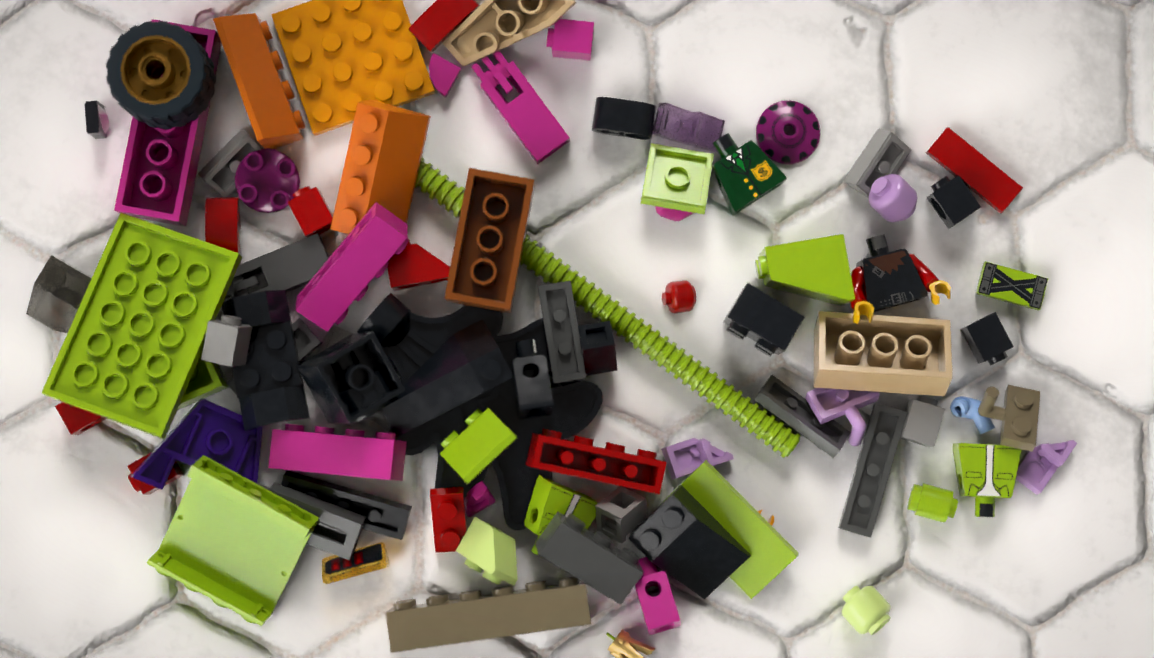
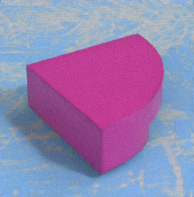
M433 53L429 63L430 78L436 90L446 98L462 70L460 67Z
M483 480L468 491L467 496L464 497L466 515L468 518L472 517L496 502Z

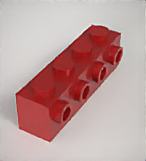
M543 429L542 435L532 434L526 465L529 467L660 494L667 462L657 460V453L638 449L637 455L624 453L626 446L606 442L605 448L593 446L594 439L576 435L574 436V441L561 439L562 432Z

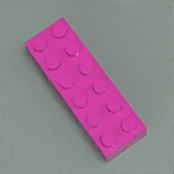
M152 19V22H159V21H160V20H154V19ZM168 22L169 24H176L182 27L201 44L213 62L214 74L216 75L222 46L218 32L216 30ZM211 100L207 109L199 115L200 117L180 128H153L132 117L114 208L116 212L140 219L187 226Z

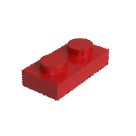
M463 487L430 489L435 553L456 552L467 531Z

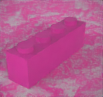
M376 202L297 295L295 311L326 332L334 324L339 325L347 316L348 307L354 300L358 302L364 297L368 290L369 282L374 277L379 278L385 272L389 264L387 261L394 253L398 255L404 250L409 241L408 224Z
M285 424V430L272 429L268 468L403 481L407 441L395 440V433L376 432L375 438L365 437V431L345 429V435H334L335 428L315 426L314 433L304 432L305 425Z

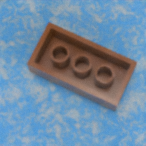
M469 168L444 297L447 302L512 314L534 196L535 179Z

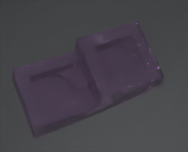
M666 102L659 103L652 134L681 144L718 152L713 143L722 136L725 121L700 111L691 112Z

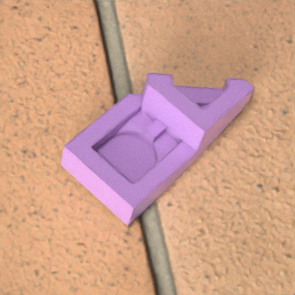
M692 438L662 448L671 479L693 473L705 460L712 466L734 459L731 453L723 452L712 446L704 438L699 440Z
M1070 440L1063 443L1040 444L1034 448L1033 452L1027 451L1019 462L1016 480L1036 495L1041 493L1057 468L1064 464L1077 442Z

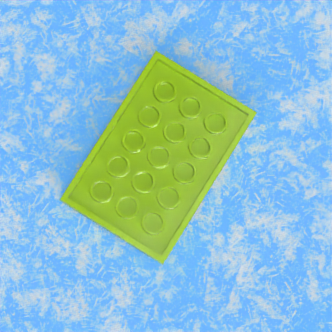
M120 213L41 393L55 400L165 439L203 351L208 321L216 320L242 256L237 252Z

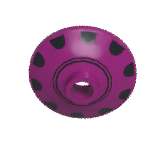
M786 100L774 103L761 114L756 126L757 143L768 158L777 163L796 164L802 162L815 151L819 143L820 125L818 119L810 108L800 102ZM784 126H793L795 134L792 136L786 135L783 131Z

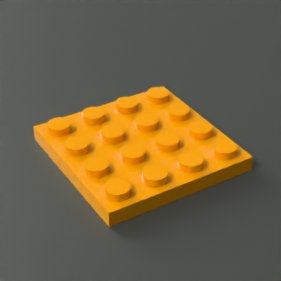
M311 0L271 14L314 136L353 123L358 102L371 99L399 107L435 94L416 37L408 29L411 23L402 0Z

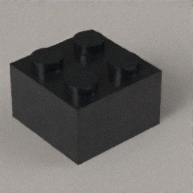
M747 283L741 290L723 323L728 325L726 330L742 340L747 336L756 342L754 346L756 349L771 356L772 354L779 355L786 350L805 316Z

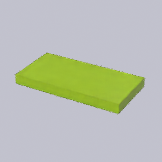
M707 460L680 484L751 555L729 576L751 599L798 556L799 553Z

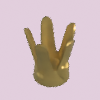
M623 629L616 638L610 633H606L608 637L614 640L607 650L616 658H643L637 651L650 655L655 650V648L633 639Z

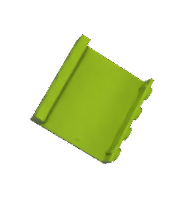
M203 455L191 466L187 477L191 478L158 551L148 559L146 564L154 567L159 574L170 576L183 583L190 591L199 592L209 597L216 605L229 608L240 614L247 622L263 626L273 614L319 517Z

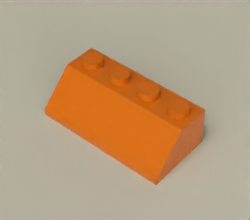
M256 13L214 18L213 21L257 141L264 149H277L304 139L301 130L306 128L300 111H294L290 100L294 99L295 96L289 81H283L279 70L284 69L278 51L272 52L268 40L273 39L267 21L261 22Z
M371 99L357 103L331 230L350 234L376 202L407 224L431 116Z

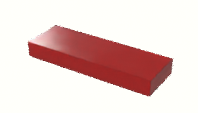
M949 127L941 133L926 152L927 155L954 177L959 175L970 190L1000 214L1004 212L1023 189L1022 186Z

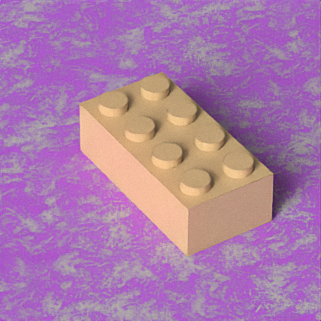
M819 311L814 328V388L931 396L946 395L952 380L950 320L873 315L872 322L869 323L867 316L860 315L859 323L855 324L852 321L853 313Z

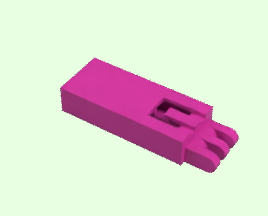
M497 51L493 53L494 58L498 61L497 64L494 65L488 56L481 59L488 69L486 72H483L477 63L472 65L471 68L482 82L480 84L481 89L538 165L570 142V137L513 61L508 63L502 53ZM507 79L519 93V96L509 103L496 87L500 84L507 95L510 94L514 89Z

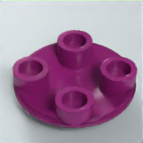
M259 149L248 153L240 162L235 174V187L239 198L249 208L262 213L278 212L289 206L288 201L294 198L292 195L299 190L300 176L295 163L289 156L275 149Z

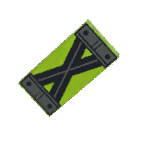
M984 262L975 294L1034 310H1041L1048 278Z

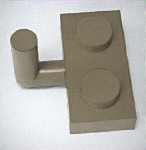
M1008 385L1005 390L1004 406L998 407L994 405L999 396V390L995 387H988L979 405L978 413L983 417L1002 421L1000 445L1033 452L1037 438L1040 391Z

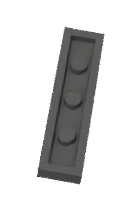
M874 403L838 528L866 537H872L907 415L906 411Z

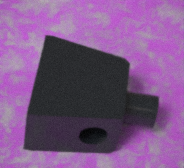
M534 339L516 342L518 358L512 359V373L514 376L519 420L551 416L554 404L546 356L537 355ZM533 372L536 374V377L527 378L525 373Z

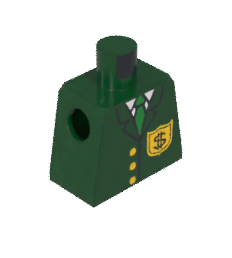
M727 133L713 143L722 159L713 164L712 172L732 216L786 181L787 178L784 173L752 140L738 148L730 134Z

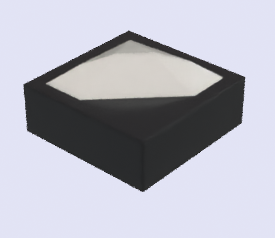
M97 100L86 101V132L95 139L107 138L109 119L105 112V106Z

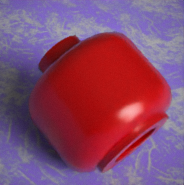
M682 280L670 282L666 285V292L662 293L663 305H668L671 313L689 312L694 308L696 304V291L690 282Z

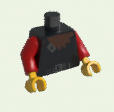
M885 234L866 239L871 257L856 263V268L851 272L855 300L850 302V305L854 311L852 321L855 324L859 323L860 315L867 316L870 323L872 322L874 312L921 300L928 296L927 292H931V301L934 305L940 304L939 293L945 294L948 299L951 298L950 284L939 280L914 254H909L905 248L890 252Z

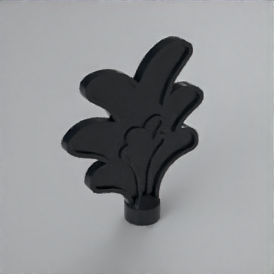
M390 293L357 331V333L374 332L384 352L396 366L403 385L453 334L482 319L498 345L511 372L512 359L518 358L516 342L528 339L535 340L537 355L546 356L548 373L551 372L543 318L532 322L514 333L497 336L503 325V314L500 311L464 305L449 315L429 318L412 313L410 308ZM527 372L525 376L527 378H535L536 374ZM511 378L398 436L395 440L407 441L405 455L411 456L422 453L432 443L437 444L438 463L435 489L463 487L464 497H466L472 487L484 480L488 465L467 484L440 455V452L444 449L440 443L454 430L458 434L462 433L468 427L465 420L475 410L480 408L484 412L489 408L517 437L490 463L493 466L500 486L505 523L513 530H523L527 528L524 526V520L538 476L541 475L553 480L551 471L526 465L532 434L542 435V430L548 429L562 432L561 439L574 436L586 428L595 418L602 405L603 395L598 385L588 381L551 388L554 404L552 415L519 420L514 380Z

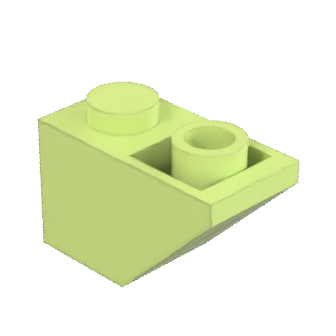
M474 517L456 552L467 558L464 564L479 573L485 570L482 576L491 582L500 585L503 580L515 586L518 580L515 539L497 527Z

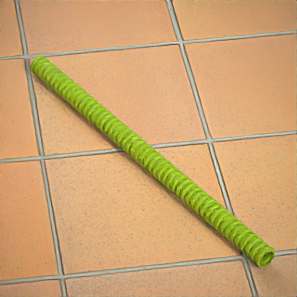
M422 157L415 188L420 187L423 194L429 193L431 200L437 199L438 205L444 204L446 211L452 210L454 212L453 216L459 217L465 188L462 186L458 188L456 181L450 182L449 176L446 174L442 176L441 170L438 168L432 169L433 165L431 163H424L425 159ZM526 234L521 265H527L526 269L528 271H535L534 275L536 277L542 276L544 283L550 282L553 284L571 281L573 299L576 301L575 305L577 307H584L583 311L585 313L591 312L592 318H599L600 322L610 321L612 330L614 329L617 332L616 336L620 337L622 335L625 337L624 341L626 343H629V341L633 343L632 347L634 349L640 348L642 355L648 354L650 356V361L655 359L658 362L657 366L661 367L663 365L666 368L665 372L670 373L671 371L675 374L673 376L675 379L680 378L683 380V385L689 384L691 391L697 390L699 392V397L704 395L707 398L706 402L716 404L714 407L717 410L719 408L723 409L725 416L727 414L731 415L733 422L738 420L740 427L746 426L748 433L754 432L757 434L756 438L758 440L761 438L765 440L764 444L766 446L772 445V450L774 452L780 451L782 458L790 455L800 441L801 435L799 433H792L791 427L785 428L783 421L777 422L775 420V415L769 416L767 414L768 410L758 408L759 404L757 402L751 403L749 396L745 398L742 396V391L736 392L734 385L728 386L725 384L726 380L724 378L720 380L717 378L718 374L716 372L710 373L708 366L702 367L700 360L695 362L693 355L689 354L687 356L684 353L685 349L681 348L679 350L676 348L677 344L675 342L671 344L668 342L669 338L667 336L661 337L659 330L653 331L651 324L646 326L643 323L644 319L640 318L638 320L635 317L636 313L632 312L630 314L627 312L628 308L626 306L622 308L619 306L620 302L618 300L612 301L610 294L604 295L603 289L599 288L597 290L594 287L595 283L591 282L589 284L586 282L587 278L585 276L582 278L578 276L579 272L577 270L571 271L569 264L563 265L561 258L556 260L554 253L550 252L548 254L546 247L542 246L540 248L537 246L538 242L536 240L532 242L529 240L530 236Z

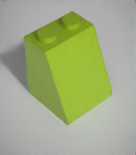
M844 234L764 247L758 256V260H755L757 277L764 280L766 287L838 306L847 305L855 300Z

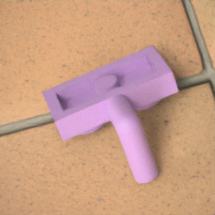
M816 388L807 392L805 399L820 424L846 415L852 425L848 441L852 446H858L861 444L867 427L858 409L877 402L880 394L879 392Z

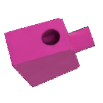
M647 557L640 558L639 563L644 574L636 583L635 589L649 636L680 627L681 620L665 570L658 572L656 565ZM656 586L659 588L660 594L651 597L648 594V589Z

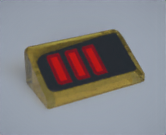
M384 542L355 549L350 560L337 555L322 559L323 583L329 584L389 567L390 560Z

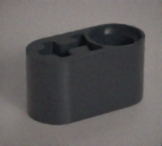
M597 97L591 130L601 134L650 140L653 136L657 106L645 102Z

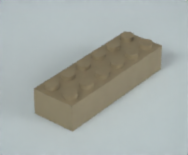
M574 576L559 578L558 585L546 586V580L526 583V589L514 591L513 585L495 587L492 589L493 594L481 595V590L461 592L459 594L460 599L449 600L448 594L431 596L426 599L424 604L416 605V599L397 601L393 604V608L385 612L390 651L393 653L590 625L591 616L586 583L579 581Z

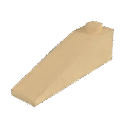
M485 0L442 43L457 61L465 67L553 26L576 2L575 0Z

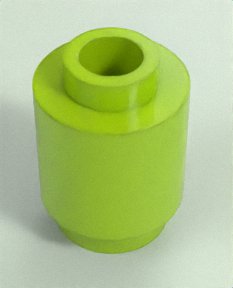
M922 483L921 486L914 484L907 509L914 511V515L945 523L948 517L954 518L958 499L953 498V491Z

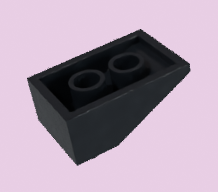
M682 485L653 511L628 538L652 563L663 571L665 570L666 573L703 599H706L751 556Z

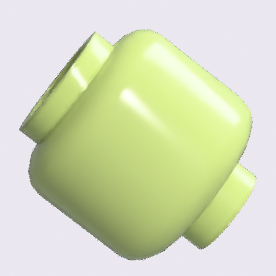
M855 586L842 598L846 602L842 608V615L859 634L869 632L871 635H874L891 619L888 615L891 609L890 604L873 586H865L862 589Z

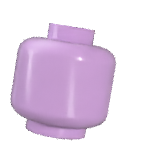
M889 174L874 181L868 199L870 206L886 221L897 222L906 220L914 213L918 197L916 191L900 175Z

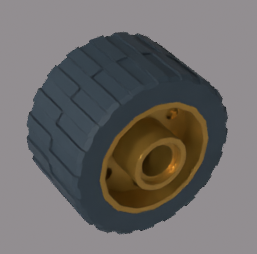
M148 21L131 27L129 31L117 39L118 41L109 52L110 56L106 63L107 84L110 86L113 98L134 118L153 128L172 129L173 127L180 128L185 126L192 120L195 121L207 109L215 92L216 75L214 74V65L208 57L206 50L189 32H186L176 24H169L166 21Z

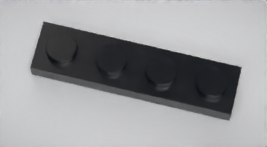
M286 470L284 473L282 486L292 488L306 495L365 516L366 520L363 526L365 530L399 540L403 539L412 506Z

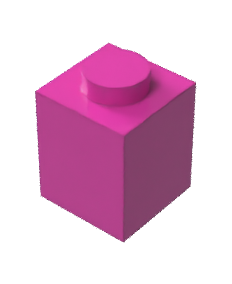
M559 19L555 23L554 28L548 27L547 47H552V56L591 61L594 22Z

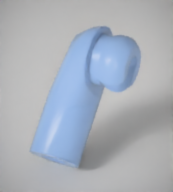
M965 396L956 397L950 405V410L954 416L972 419L980 434L995 428L991 418L983 417L978 413L980 400Z

